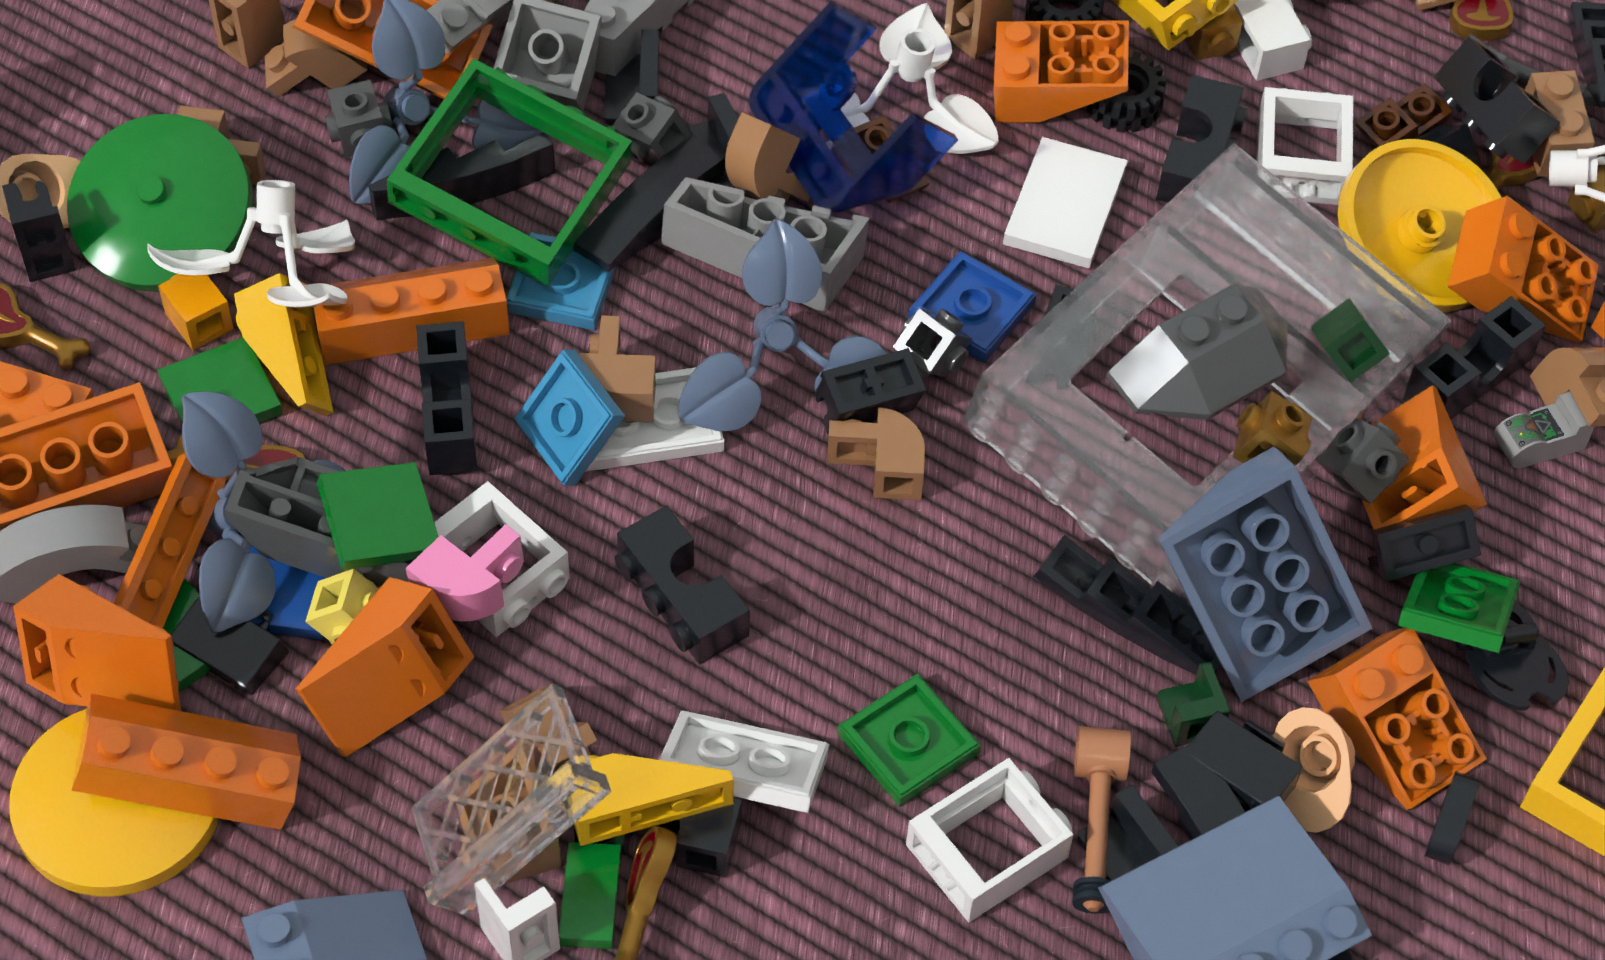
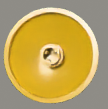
M1420 139L1396 140L1371 151L1353 168L1346 178L1338 201L1340 235L1350 259L1361 275L1389 299L1408 308L1423 312L1444 313L1456 311L1471 305L1448 288L1466 210L1502 197L1488 176L1461 153L1432 141Z
M86 708L68 716L48 729L23 757L14 776L10 791L9 811L12 828L28 861L40 874L54 884L67 890L90 896L112 897L138 893L164 883L190 865L210 841L218 825L219 818L71 791L86 717Z

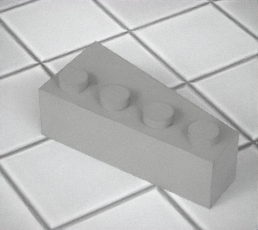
M590 0L584 11L601 15L602 17L595 71L605 75L616 76L637 54L641 53V30L660 29L664 31L673 22V15L684 4L689 6L695 0Z
M685 177L664 204L661 244L742 278L743 264L751 248L763 236L774 219L783 220L797 229L810 242L819 257L822 267L821 286L811 301L802 304L825 313L864 257L870 218L855 214L852 220L831 216V209L814 205L811 211L785 206L786 199L768 195V198L752 199L745 197L744 190Z

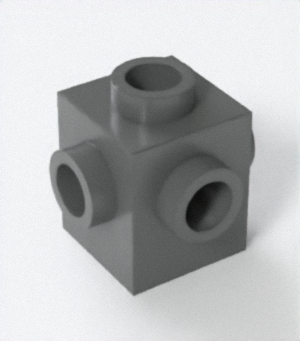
M371 80L327 90L332 115L325 116L328 133L332 143L340 141L345 158L353 157L358 142L370 129L379 125L393 128L386 101L377 102Z
M637 92L612 125V127L616 128V133L632 140L631 158L638 162H642L646 158L656 163L661 157L693 135L692 131L678 114V110L669 101L660 96H656L653 100Z
M919 308L903 325L900 337L893 348L897 351L909 348L921 376L928 378L931 374L947 377L949 373H955L964 364L969 354L966 348L973 338L961 330L965 323L951 312L943 308L939 312ZM940 337H943L938 346L936 347L937 340Z
M1355 418L1350 425L1345 426L1337 433L1334 443L1317 462L1347 493L1371 504L1384 489L1395 482L1399 471L1407 464L1409 459L1397 447L1401 440L1389 427L1381 422H1377L1373 426Z

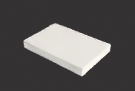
M1042 137L1004 233L1003 245L1090 269L1126 172L1128 160Z
M695 368L656 373L654 421H621L585 472L724 452L722 431L685 424L678 417L681 393Z
M683 710L678 716L659 760L730 770L734 779L733 796L808 813L827 761L830 744Z

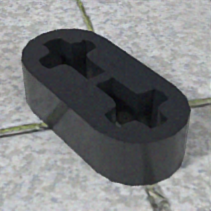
M1458 771L1454 772L1424 856L1450 865L1480 784L1479 779Z

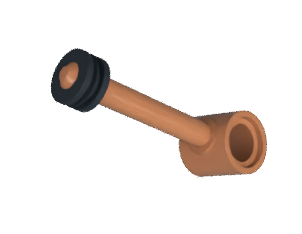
M1087 726L1078 727L1074 777L1086 778L1090 781L1085 877L1079 878L1073 883L1072 905L1077 910L1085 913L1102 914L1110 912L1098 887L1110 882V880L1106 879L1111 783L1114 781H1127L1131 750V731Z

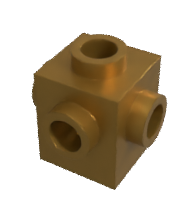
M1271 391L1258 405L1255 403L1249 404L1240 415L1236 424V428L1240 430L1233 458L1241 463H1245L1274 446L1294 465L1298 464L1304 458L1311 445L1308 434L1313 417L1305 413L1297 404L1289 402Z

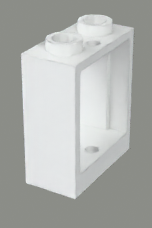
M1265 87L1257 123L1255 197L1338 205L1343 184L1349 173L1353 170V96ZM1275 123L1337 129V162L1274 155Z
M488 481L434 522L438 536L442 535L462 551L466 550L496 525L499 524L503 527L506 524L521 536L522 545L539 560L502 590L503 608L486 618L478 620L496 638L509 627L514 628L523 623L530 614L531 609L546 597L552 598L559 594L570 579L568 552Z
M1007 758L911 819L908 824L906 846L967 922L970 923L1066 860L1070 852L1073 831L1069 820L1063 812L1057 808L1052 809L1040 795L1039 786L1032 775L1025 770L1020 771L1011 759ZM1003 798L1042 846L984 883L945 834Z

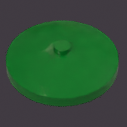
M156 114L140 117L119 125L105 134L89 149L77 166L67 198V216L71 234L79 250L91 265L103 276L121 286L150 292H159L158 285L168 281L177 273L168 271L156 264L148 254V244L161 250L213 249L231 253L236 248L247 220V208L253 207L252 184L248 170L230 141L212 126L200 120L177 114Z

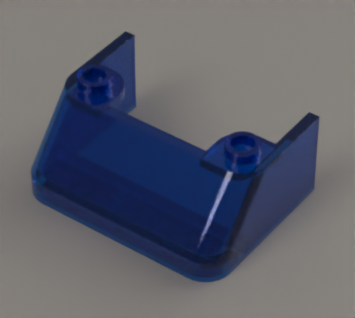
M830 1L755 83L750 93L749 104L751 111L757 119L801 138L789 167L817 206L831 209V212L838 213L909 192L958 141V138L952 132L912 113L872 155L841 111V108L852 97L857 85L856 73L848 60L877 28L872 22Z

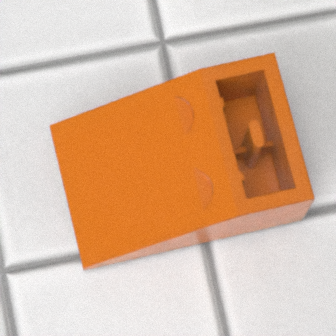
M1129 20L997 21L994 68L995 123L1042 122L1127 92Z
M1505 196L1466 210L1448 288L1477 309L1487 313L1512 296L1546 325L1544 332L1579 343L1583 341L1599 264L1509 196Z
M1434 385L1371 424L1375 426L1377 422H1381L1389 427L1401 440L1397 447L1409 459L1407 464L1399 471L1395 482L1384 489L1371 504L1362 500L1373 529L1465 504L1472 508L1473 512L1487 505L1439 392Z
M60 574L13 605L27 684L62 704L88 706L89 697L92 693L181 711L179 683L173 652L174 644L171 635L160 626H154L130 613L125 607L113 604L93 593L88 587L79 585Z
M389 577L295 689L340 755L348 757L444 695L472 661L474 655L432 588Z
M1403 628L1383 633L1307 681L1324 712L1331 715L1351 738L1355 752L1406 810L1412 809L1450 784L1455 771L1465 774L1487 760L1415 630Z

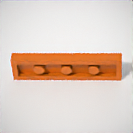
M185 453L177 457L113 604L121 605L135 616L154 626L163 628L219 496L217 492L224 487L228 477L211 478L202 475L193 468Z

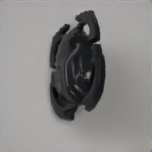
M1515 601L1511 615L1520 624L1509 620L1499 653L1472 646L1473 650H1466L1465 658L1470 666L1469 670L1481 689L1495 702L1507 708L1520 711L1528 710L1531 705L1528 700L1537 693L1541 697H1547L1550 700V704H1556L1568 691L1569 679L1566 668L1554 648L1550 647L1543 636H1537L1539 630L1532 617ZM1455 642L1460 650L1470 647V645ZM1550 665L1554 672L1553 683L1548 682L1550 676Z

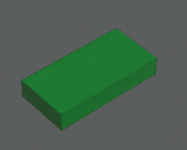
M580 842L568 843L559 928L560 946L613 949L621 845L591 843L581 846Z

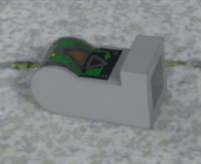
M1569 391L1558 395L1556 402L1532 410L1530 413H1518L1508 417L1495 428L1493 437L1510 464L1514 468L1520 469L1586 449L1595 426L1589 427L1573 395Z

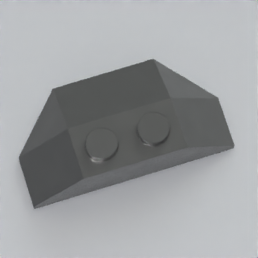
M1234 283L1158 325L1112 367L1106 377L1135 414L1150 415L1151 412L1171 417L1209 420L1284 377L1287 363L1288 324L1258 288Z
M301 457L269 463L255 469L250 467L239 470L223 516L261 555L325 578L351 570H341L316 484L319 474L341 471ZM414 560L353 569L357 570L366 579L372 581L376 587H379L389 577L408 582L406 567Z

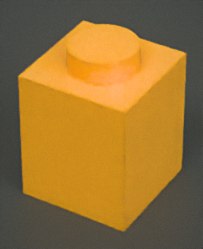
M176 274L168 281L158 285L166 316L192 350L234 330L228 301L208 275Z

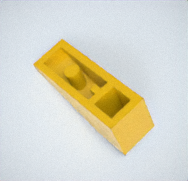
M278 273L235 293L236 322L242 337L297 406L324 416L334 413L312 307L296 308L281 306L270 302L267 298V291L270 288L290 286L289 277Z
M615 753L601 757L596 755L584 756L575 760L571 765L562 767L564 794L581 846L733 804L734 779L730 770Z

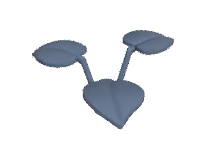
M384 0L382 12L374 30L372 54L379 70L394 79H409L401 81L399 86L391 88L383 100L388 105L390 116L393 120V127L397 128L399 136L391 127L379 125L366 132L356 146L349 173V191L351 201L357 204L371 203L368 185L389 176L410 148L409 145L405 144L409 139L405 124L418 125L425 121L428 115H433L437 110L436 107L430 106L429 99L425 93L412 87L422 80V69L435 68L442 62L446 49L444 32L437 20L428 11L408 0ZM481 99L477 108L478 117L466 115L462 120L463 123L476 125L472 136L474 150L497 140L506 151L543 133Z
M774 219L763 236L751 248L743 264L742 282L745 290L759 304L772 306L764 308L755 317L754 331L758 338L753 341L754 351L749 367L745 370L742 360L732 352L716 353L703 360L692 372L683 388L679 400L678 417L685 424L715 431H733L747 425L755 417L761 404V390L756 382L750 378L758 370L762 351L765 347L774 352H782L793 345L817 364L824 367L822 371L886 354L885 350L874 340L856 335L838 341L831 349L828 360L797 336V327L786 313L789 308V301L806 303L816 296L822 282V267L819 257L810 242L797 229L783 220ZM822 371L819 373L815 380V392L822 380L820 376Z
M191 392L182 396V441L190 464L200 474L211 478L227 477L234 472L225 488L218 490L219 498L207 524L212 532L222 535L223 539L214 542L207 549L199 570V592L203 614L210 631L216 633L254 619L262 614L271 604L276 591V579L271 563L261 554L250 553L251 543L238 534L240 532L223 516L239 470L247 468L244 459L255 456L260 451L263 440L261 427L256 416L242 402L216 392ZM313 461L339 471H346L343 467L332 461Z

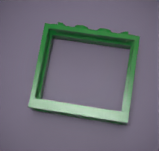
M473 58L388 177V203L548 287L573 250L575 241L587 229L630 165L632 140L616 133V128L612 126L605 127L591 120L580 109L571 105L565 106L547 97L540 88L533 85H524L509 77L501 68L497 67L495 70ZM478 98L605 164L550 247L422 180L424 174Z

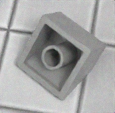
M513 0L494 69L496 70L499 67L509 77L524 85L536 86L547 97L565 106H574L583 112L595 73L602 17L601 15L544 0Z

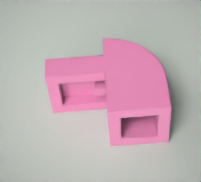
M505 524L472 557H469L440 535L406 567L408 582L432 588L451 620L475 621L486 618L504 607L501 583H508L514 579L522 567L524 558L521 536Z

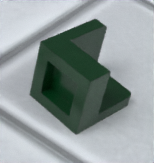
M1350 298L1311 326V330L1324 350L1350 383L1390 355V352Z
M1210 661L1199 664L1195 682L1162 689L1157 695L1159 707L1175 747L1189 744L1216 711L1221 712L1227 717L1230 714L1229 706Z

